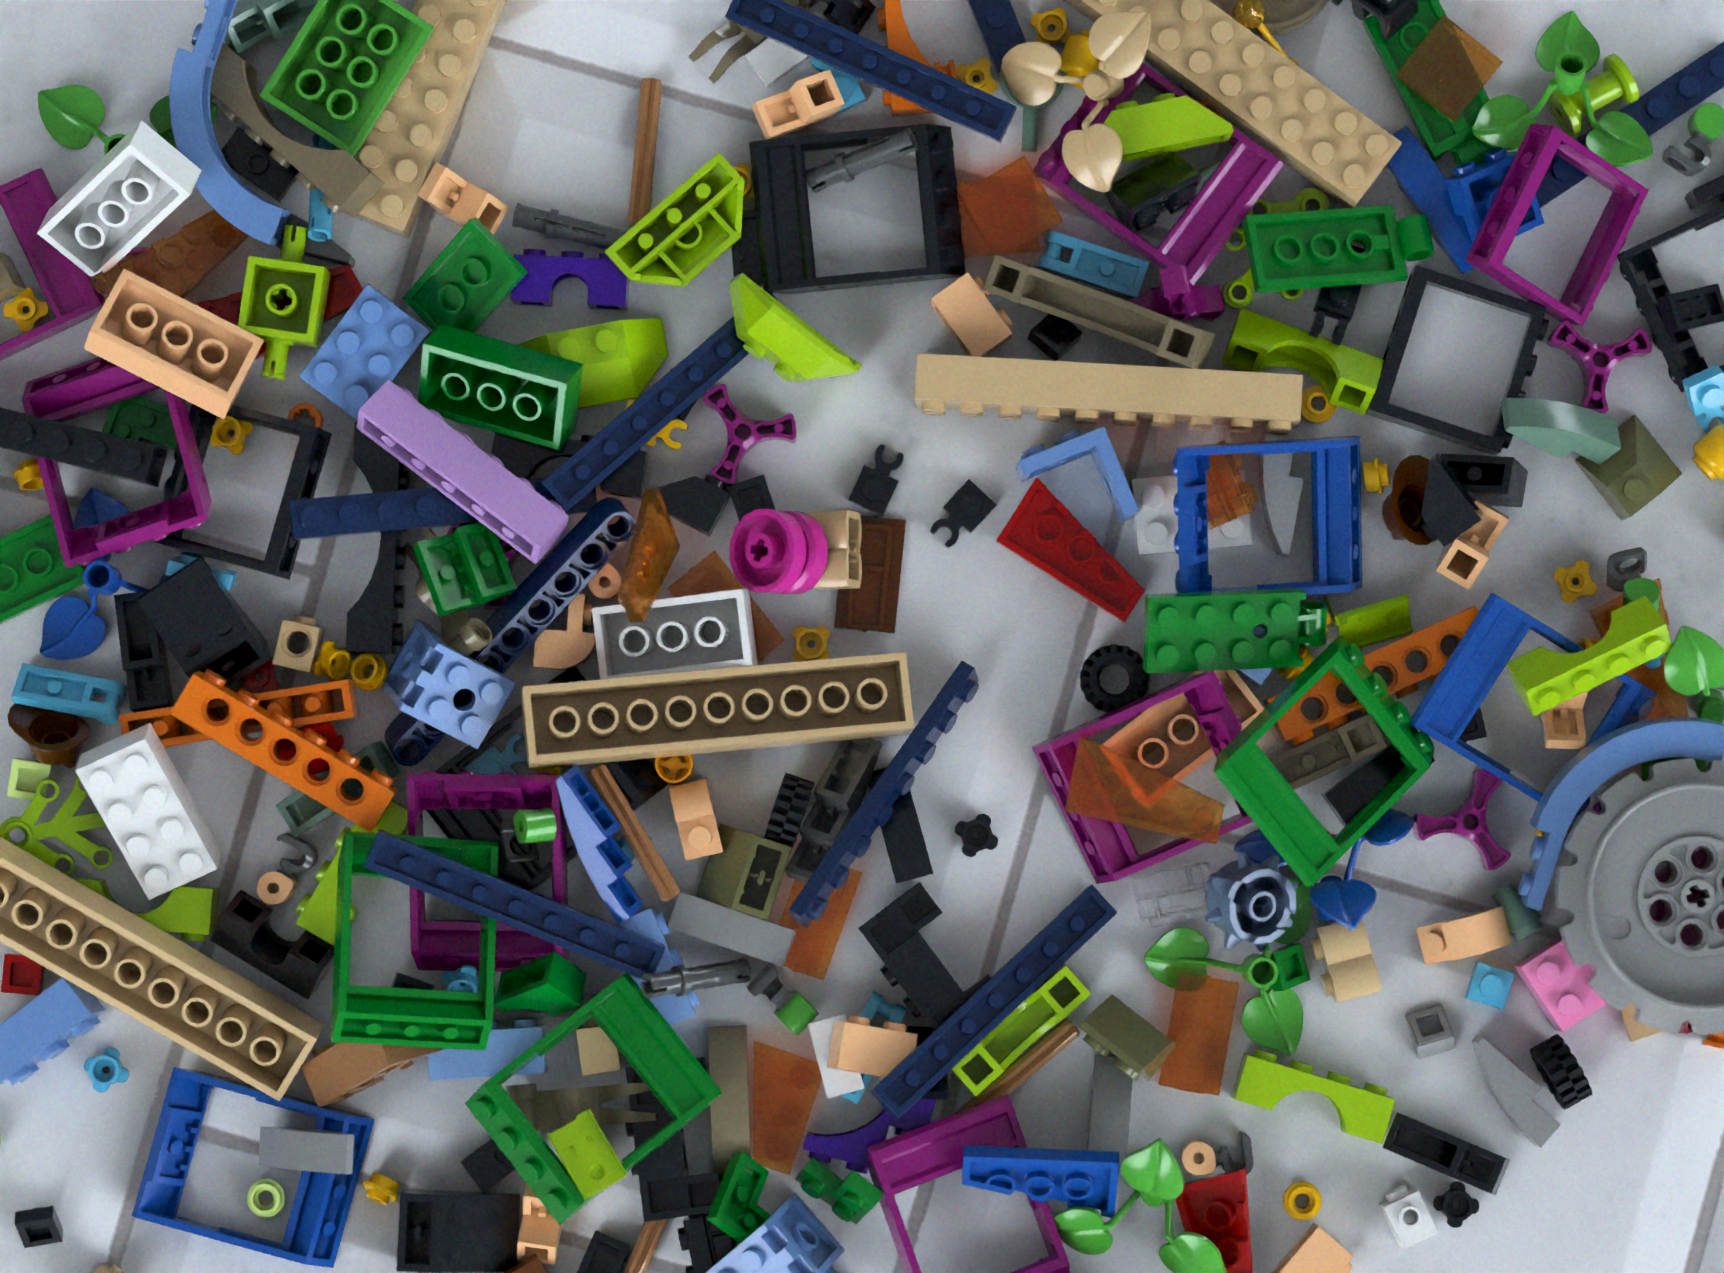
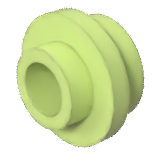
M260 1179L252 1184L248 1190L247 1204L250 1210L260 1217L274 1216L285 1205V1190L274 1179ZM267 1190L273 1194L274 1199L271 1204H264L261 1201L260 1195L262 1191Z

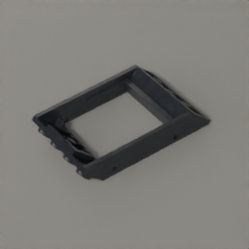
M918 124L749 142L763 290L767 293L798 294L957 278L966 274L951 127ZM909 127L918 143V150L915 151L927 267L816 278L804 152L864 146L892 136Z
M1724 206L1617 255L1620 263V272L1623 278L1629 282L1636 296V306L1639 312L1645 316L1652 330L1653 342L1662 351L1669 366V376L1678 385L1681 393L1685 391L1682 380L1707 369L1708 366L1704 357L1700 356L1689 331L1671 335L1666 333L1656 299L1671 293L1657 266L1658 260L1652 248L1694 229L1699 231L1723 220ZM1724 365L1719 368L1724 372Z
M576 667L564 671L547 684L587 680ZM522 703L489 729L478 749L470 745L466 746L434 772L439 774L466 772L463 766L510 730L513 727L511 724L523 716ZM648 759L600 763L607 766L620 790L629 800V805L633 811H636L667 786V783L659 777L656 769ZM437 808L436 810H426L447 838L498 842L499 878L533 891L552 876V861L543 868L540 867L536 860L505 862L499 836L500 823L504 819L496 809ZM517 838L510 840V848L516 855H528L529 851L523 844L517 842ZM575 844L567 848V864L579 855Z

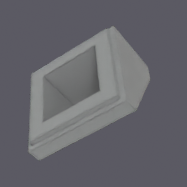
M1442 1004L1405 1014L1413 1045L1419 1059L1454 1049V1035Z

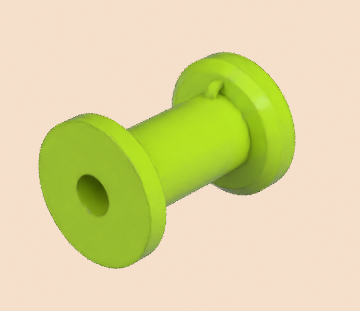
M1614 53L1604 58V72L1586 81L1589 83L1588 92L1593 112L1617 98L1629 104L1639 99V90L1634 77L1623 60ZM1557 89L1554 90L1547 100L1548 107L1563 132L1570 137H1574L1580 133L1582 119L1587 116L1582 94L1578 91L1572 95H1563Z

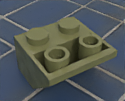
M720 823L718 830L724 852L709 855L696 896L768 921L792 847Z
M1113 994L1079 1025L1087 1033L1082 1040L1104 1057H1107L1112 1052L1117 1056L1113 1064L1135 1081L1140 1075L1150 1081L1177 1046L1171 1039Z

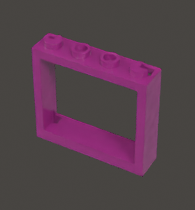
M1531 124L1465 261L1528 302L1546 307L1545 313L1559 322L1569 320L1571 324L1583 326L1590 311L1593 310L1594 302L1603 284L1609 277L1610 269L1620 249L1626 242V236L1636 216L1641 211L1640 207L1649 190L1556 126ZM1555 154L1612 192L1560 301L1502 264Z

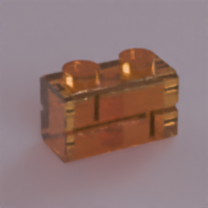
M1239 453L1210 455V470H1207V517L1209 530L1223 526L1255 511L1253 503L1258 502V499L1250 481L1243 483L1238 468L1243 467Z

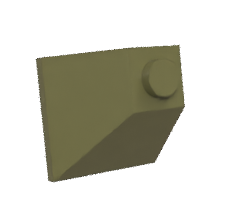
M1635 414L1618 427L1621 449L1601 465L1583 456L1575 461L1621 520L1632 517L1682 474Z

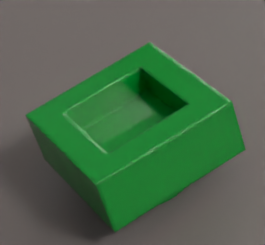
M1301 943L1289 944L1272 951L1269 959L1273 960L1278 968L1277 980L1272 985L1273 992L1285 991L1311 980Z

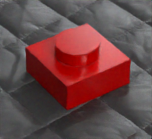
M5 954L1 992L40 995L43 991L45 967L21 954Z

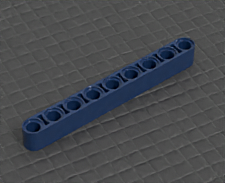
M607 497L601 499L519 585L516 591L485 622L493 634V640L481 651L471 653L469 655L470 658L478 661L483 656L489 655L488 660L482 664L501 674L517 660L635 532V520L620 500ZM620 516L617 522L607 525L611 518ZM594 544L588 552L581 553L586 545ZM568 572L563 579L555 580L560 573ZM542 600L538 606L529 608L534 601ZM513 627L516 628L510 635L503 636L506 630ZM469 689L459 690L454 695V705L458 707L467 705L472 699V691ZM402 711L385 730L384 738L394 759L399 764L413 766L422 761L442 740L446 733ZM412 739L407 745L399 746L404 740Z

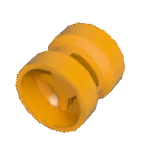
M691 755L660 757L655 760V769L659 777L672 785L685 782L691 776L694 768Z

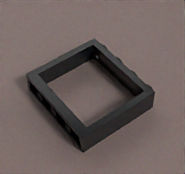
M1416 265L1410 272L1383 355L1384 363L1378 386L1365 414L1495 456L1501 452L1502 448L1508 449L1513 434L1505 431L1501 407L1490 437L1388 404L1426 284L1529 317L1503 399L1525 398L1526 391L1521 390L1525 376L1531 377L1538 356L1532 353L1536 341H1542L1546 334L1549 320L1544 319L1547 308Z
M192 404L189 419L203 465L217 416ZM231 405L226 416L300 437L264 561L183 539L181 537L184 528L171 532L159 541L152 542L290 580L301 540H292L288 502L290 500L314 498L332 433L316 426ZM178 444L174 452L175 464L171 477L167 479L164 485V501L181 496L182 492L190 490Z

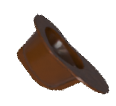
M1421 455L1408 456L1397 466L1393 478L1392 492L1386 497L1382 505V517L1387 529L1392 533L1393 539H1407L1416 545H1428L1433 541L1427 536L1420 523L1424 521L1421 517L1430 460Z
M15 703L7 715L8 724L11 729L28 743L33 756L39 762L46 765L62 764L68 768L74 767L76 757L79 755L83 743L90 735L89 724L73 714Z

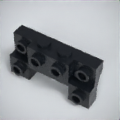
M918 882L858 928L884 962L885 966L880 971L894 988L900 984L908 996L903 999V1002L914 1017L918 1018L920 1015H923L933 1030H935L991 977L987 974L964 992L961 990L918 932L943 913L922 884Z
M705 1057L696 1058L707 1072ZM625 1067L627 1084L644 1083L632 1067ZM651 1091L629 1095L630 1111L657 1113V1121L625 1123L627 1136H634L635 1149L672 1120V1117ZM683 1128L631 1169L632 1175L639 1176L644 1222L709 1213L721 1184L720 1172L689 1175Z

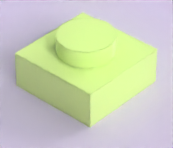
M13 757L7 797L32 800L36 795L38 783L45 778H49L51 765L35 760ZM48 783L44 784L40 789L42 795L45 797L47 794Z

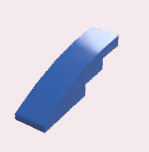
M1405 126L1393 134L1395 138L1402 142V145L1386 166L1395 176L1398 187L1417 212L1427 215L1431 235L1463 275L1475 268L1465 261L1472 246V241L1464 216L1455 215L1444 181L1446 179L1414 134Z
M576 764L556 779L564 816L584 867L598 894L619 925L630 918L644 903L623 875L633 865L612 837V834L622 826Z

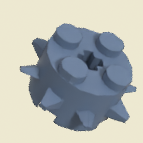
M1240 852L1239 860L1230 862L1218 872L1210 875L1206 883L1208 891L1207 910L1209 914L1205 919L1207 922H1213L1216 927L1225 932L1224 947L1231 950L1241 941L1246 940L1254 943L1259 952H1262L1265 949V943H1270L1283 935L1286 931L1282 929L1283 927L1292 926L1293 921L1289 916L1290 913L1295 914L1296 911L1295 889L1298 888L1297 882H1291L1279 873L1280 856L1273 853L1259 864L1250 861L1245 852Z

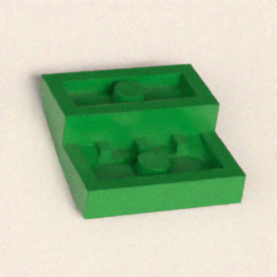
M481 522L457 527L452 534L419 541L413 547L439 617L479 606L515 592L517 589L497 535Z

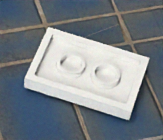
M1245 469L1207 473L1208 550L1252 545ZM1175 476L1131 479L1132 495L1139 509V513L1134 517L1137 556L1175 553L1174 539L1178 532V516L1174 513L1173 502L1176 493H1178L1177 478Z

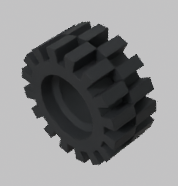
M1117 644L1103 646L1094 651L1085 660L1079 677L1081 682L1080 688L1087 702H1090L1097 710L1109 713L1143 698L1149 688L1150 674L1143 670L1144 661L1140 657L1141 655L1137 651L1131 650L1128 646ZM1111 664L1124 667L1129 674L1128 687L1119 694L1106 692L1100 684L1102 670Z
M785 773L764 838L792 848L794 847L815 782Z
M1559 1034L1530 1048L1531 1057L1536 1064L1537 1070L1541 1073L1544 1083L1546 1082L1549 1091L1564 1110L1593 1094L1589 1081L1583 1074V1069L1579 1066L1576 1057L1571 1053L1569 1046L1565 1044Z

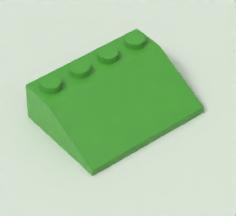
M318 0L259 96L339 149L345 150L355 157L435 30V27L393 0Z

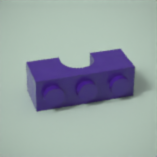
M524 249L523 255L514 254L518 262L528 271L512 290L511 300L514 305L552 307L553 292L557 284L567 278H576L583 281L588 287L587 304L590 309L628 311L629 280L605 253H599V259L584 258V253L578 251H562L561 257L546 256V251L540 249Z

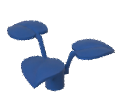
M91 488L79 505L74 520V529L82 526L90 527L131 512L119 501L107 496L96 488ZM111 553L98 557L96 561L90 563L85 568L83 573L84 583L89 588L87 594L90 596V608L84 599L77 596L62 597L56 600L50 606L44 618L40 654L52 659L72 660L93 653L102 644L107 632L105 621L94 614L98 610L97 595L114 594L120 587L134 592L150 589L122 580L120 571L107 563L111 559ZM164 574L161 577L159 583H161L170 576Z
M1389 808L1352 846L1344 879L1330 875L1323 877L1320 883L1316 882L1310 887V900L1317 907V915L1321 920L1338 922L1352 931L1355 930L1361 918L1373 907L1376 901V891L1371 885L1361 880L1351 879L1361 843L1365 840L1375 846L1395 843L1411 830L1414 825L1413 817ZM1260 829L1245 835L1234 846V851L1239 853L1245 852L1250 861L1261 864L1274 853L1280 856L1279 867L1287 865V862Z

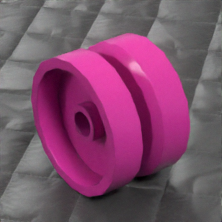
M755 509L746 514L736 525L730 541L729 560L733 573L742 586L753 592L802 594L816 585L822 577L827 564L828 543L824 530L814 517L804 512Z

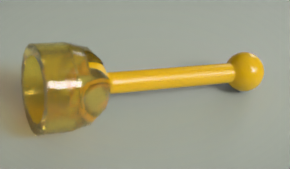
M1260 0L1239 1L1232 10V15L1246 28L1253 29L1257 27L1270 46L1298 66L1296 60L1286 55L1262 23L1266 15L1263 3Z

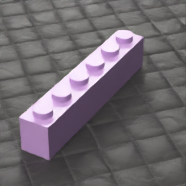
M388 379L359 409L356 426L358 430L534 564H537L564 535L569 516L565 514L564 509L557 502L547 500L536 492L528 480L523 477H517L507 470L499 458L492 454L488 455L478 448L471 437L464 432H457L445 423L444 418L437 411L424 407L415 400L413 394L405 387H398Z

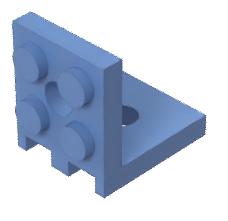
M1104 426L1083 435L1080 434L1079 429L1058 437L1056 446L1045 449L1044 445L1040 444L1022 452L1023 455L1020 456L1022 460H1019L1015 469L1022 482L1091 454L1119 523L1130 520L1139 513L1137 504Z
M417 619L390 665L387 678L381 687L399 710L478 749L516 683L513 679L447 646L430 625ZM459 690H471L472 699L467 705L462 707L454 705L453 698Z
M794 1192L754 1232L705 1273H825L845 1249Z

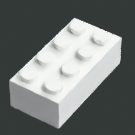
M141 120L48 210L37 234L97 282L191 195L202 170Z
M748 589L591 608L600 679L758 665Z
M151 723L81 754L75 771L148 900L218 869L222 851Z

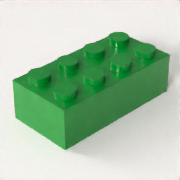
M440 324L423 343L418 402L427 409L437 411L444 418L560 450L576 430L583 364Z

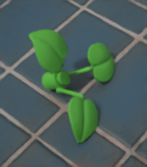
M1574 11L1566 13L1552 23L1537 43L1535 56L1538 64L1545 71L1554 72L1553 79L1549 80L1548 87L1536 106L1529 111L1527 103L1521 98L1507 94L1499 95L1490 99L1482 106L1472 126L1473 134L1488 146L1496 149L1505 147L1507 151L1518 150L1530 125L1539 124L1533 117L1540 113L1554 90L1557 89L1563 95H1572L1580 91L1588 123L1594 128L1586 136V148L1614 167L1640 162L1650 158L1653 154V146L1648 134L1631 116L1619 111H1608L1602 115L1599 122L1595 119L1588 92L1589 83L1584 81L1585 74L1597 64L1600 57V48L1594 36L1584 27Z
M67 85L39 91L38 108L41 119L52 138L62 146L70 149H82L89 144L92 134H94L105 143L104 153L106 155L126 136L124 134H115L108 137L96 128L104 120L105 108L100 96L92 89L81 85ZM169 95L160 99L153 106L149 118L152 125L158 130L156 133L177 149L171 126ZM210 101L211 119L214 127L218 107Z
M1681 626L1664 662L1666 681L1673 690L1682 695L1692 696L1697 694L1694 698L1697 718L1722 723L1724 721V697L1720 691L1713 688L1724 686V649L1707 634L1692 627ZM1669 757L1643 762L1641 764L1642 781L1648 779V767L1651 764L1687 758ZM1692 758L1695 760L1697 769L1703 772L1706 769L1707 761Z
M1289 879L1291 882H1297L1298 888L1295 889L1296 911L1295 914L1290 913L1289 916L1293 921L1292 926L1282 928L1286 931L1274 940L1277 943L1291 944L1299 941L1310 927L1312 908L1309 888L1300 879ZM1177 927L1164 933L1145 953L1144 961L1151 974L1166 986L1180 991H1190L1201 987L1207 979L1206 965L1241 973L1247 982L1259 988L1260 996L1249 999L1243 1007L1241 1023L1246 1035L1260 1046L1289 1056L1295 1053L1303 1029V1009L1298 995L1292 989L1274 992L1272 988L1270 989V986L1277 980L1278 968L1275 962L1269 959L1272 955V952L1269 950V943H1265V949L1261 954L1248 955L1241 965L1206 958L1209 952V944L1206 938L1200 932L1190 927Z
M1158 1138L1142 1149L1130 1153L1123 1160L1121 1165L1122 1176L1135 1190L1111 1220L1103 1222V1218L1098 1211L1082 1206L1064 1209L1053 1216L1060 1239L1066 1245L1083 1254H1102L1113 1243V1237L1108 1230L1114 1228L1141 1196L1143 1202L1149 1206L1158 1207L1165 1204V1238L1168 1243L1161 1245L1159 1256L1173 1273H1227L1219 1249L1207 1237L1194 1232H1182L1176 1237L1173 1234L1172 1205L1175 1198L1180 1196L1183 1191L1184 1179L1177 1161L1161 1138Z

